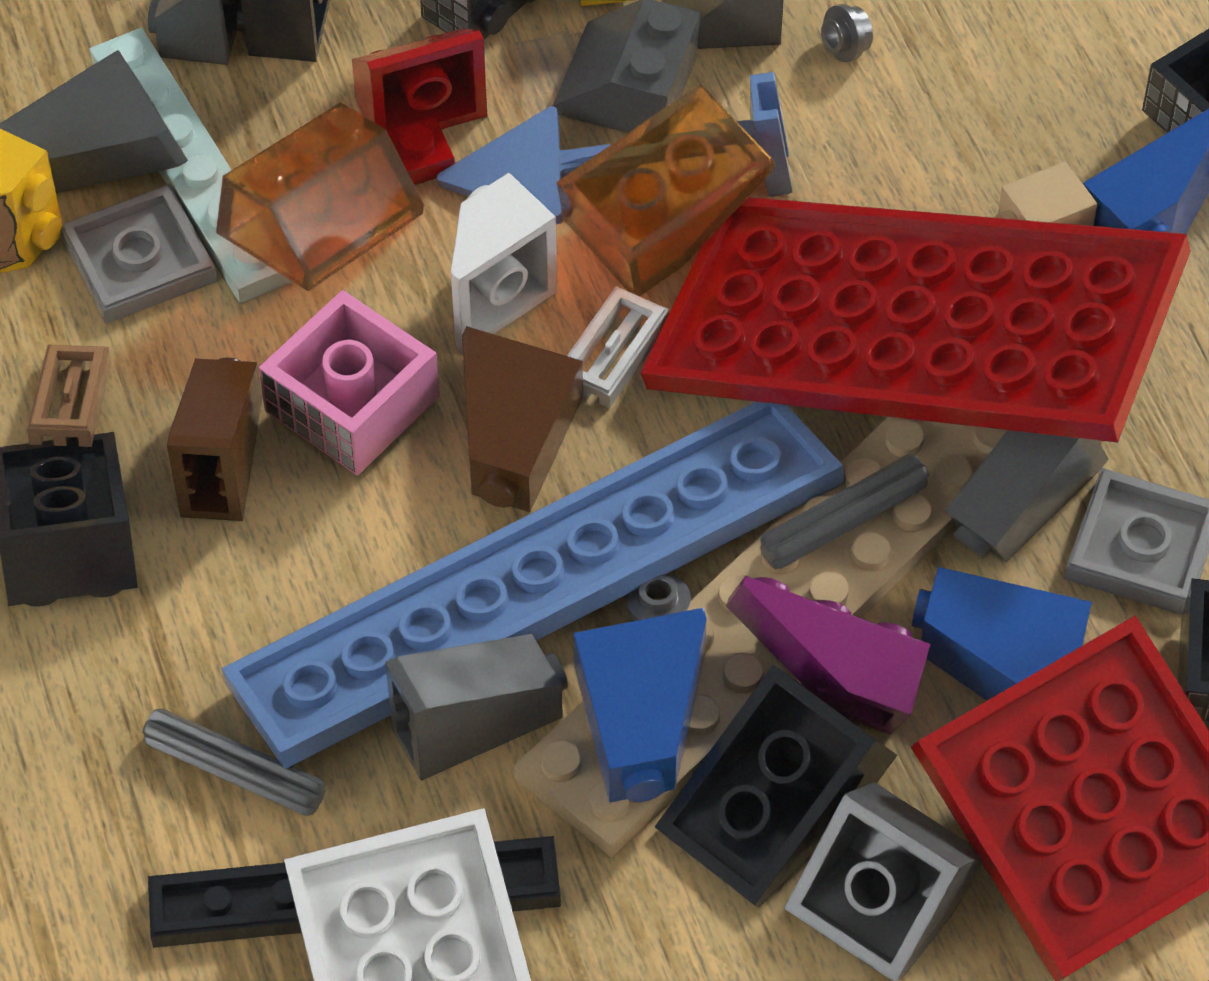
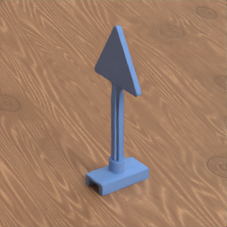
M774 72L750 75V120L729 122L728 128L561 150L559 115L557 108L551 106L437 175L441 188L470 196L477 188L490 185L507 173H510L556 216V224H560L563 221L562 179L565 176L731 154L732 158L758 155L769 196L793 193L787 162L789 148Z

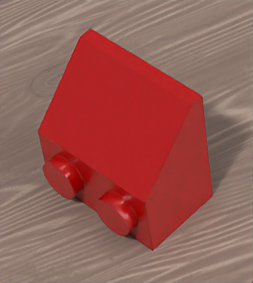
M462 28L352 59L355 98L377 148L381 147L379 132L435 116L441 130L487 117L484 38L480 30Z

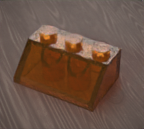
M340 102L223 175L216 233L306 291H310L421 216L424 210V203L387 131L356 110Z

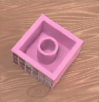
M341 290L258 367L265 412L357 476L440 397L437 353L344 290Z

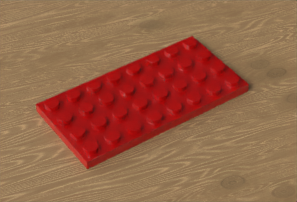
M726 195L640 374L648 390L1118 443L1191 250L1187 234Z

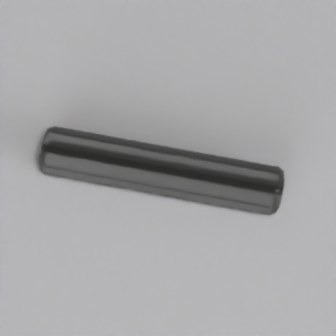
M905 455L765 533L760 538V550L763 557L767 559L774 569H782L926 488L929 476L926 466L921 463L916 455Z
M163 708L155 709L143 727L142 733L147 745L302 815H313L325 796V783L322 779L293 766L284 769L277 759Z

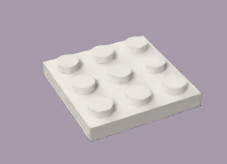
M485 808L284 859L314 981H531Z

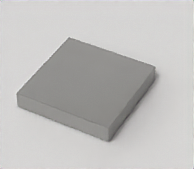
M170 184L62 224L61 239L105 324L217 282L216 268Z
M1101 468L1069 558L1064 579L1182 615L1191 579L1201 578L1209 554V499Z

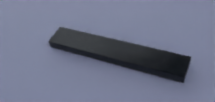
M554 836L494 842L512 912L561 907ZM285 863L148 876L150 937L153 948L302 933Z

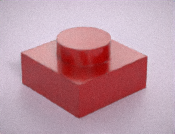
M435 116L379 132L381 149L399 189L437 179L438 173L455 164V158Z

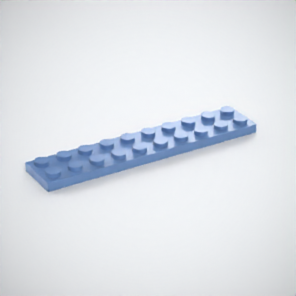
M754 402L221 668L226 686L284 769L289 768L392 715L389 702L386 661L397 656L533 634L537 641L633 592L641 584L659 575H666L799 507L810 499L844 483L843 465L787 405Z

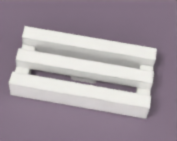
M617 286L567 355L568 357L582 360L584 365L624 306L631 309L619 328L611 335L605 344V348L589 371H583V397L589 399L591 394L599 396V404L609 409L654 345L669 315V309ZM647 316L648 319L606 380H602L644 317Z

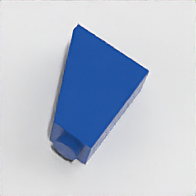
M938 567L932 591L919 590L912 627L923 629L921 641L930 644L926 658L928 661L985 700H989L1083 646L1092 602Z
M704 608L574 633V668L609 803L626 799L633 802L649 801L660 796L663 792L675 790L705 656L707 618Z

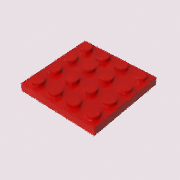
M1136 615L921 738L911 746V749L974 851L981 857L982 864L1055 981L1066 978L1209 890V730Z

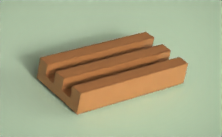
M47 345L27 426L30 445H42L44 436H53L54 445L67 446L69 437H78L79 446L92 447L111 363L109 347ZM62 360H71L57 419L48 418ZM86 361H92L79 420L73 419Z

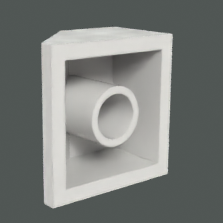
M507 173L490 185L477 188L460 206L451 267L455 346L462 354V334L466 326L495 334L558 292L556 216L510 173Z

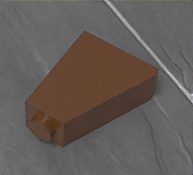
M466 326L462 334L471 494L481 497L489 504L497 507L506 508L511 506L531 512L583 399V361Z
M228 357L217 360L195 358L167 441L179 513L182 518L243 521L263 399L257 362L241 361Z

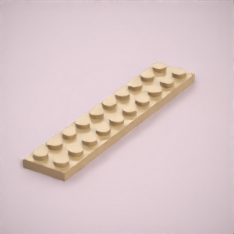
M887 417L840 461L844 468L843 484L783 514L762 535L908 454L916 455L921 463L926 466L929 473L926 488L782 569L772 568L767 559L763 557L760 550L761 535L691 600L688 610L704 608L706 614V647L675 790L663 792L660 796L644 802H633L626 799L609 803L583 701L514 765V779L610 858H613L679 794L772 665H775L797 680L726 607L729 596L745 576L753 579L757 577L772 578L787 585L791 593L813 601L830 600L840 603L851 611V615L862 618L956 527L945 510L1007 430Z

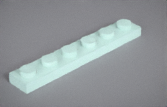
M141 27L89 48L93 65L113 52L120 51L188 159L186 163L179 167L158 172L166 185H171L194 230L239 304L293 282L294 275L291 263L143 28Z

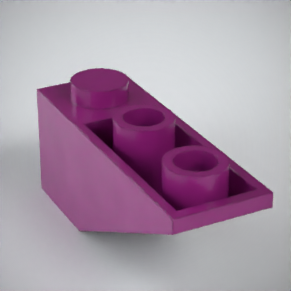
M745 576L729 596L726 607L803 686L849 720L891 735L911 715L929 651V643L913 638L910 631L897 624L887 622L875 624L853 616L851 611L840 603L830 600L813 601L791 593L787 585L768 577L753 579Z

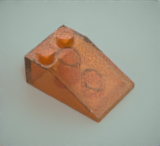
M700 83L564 176L556 184L564 221L628 292L641 296L679 270L690 260L775 169V161Z

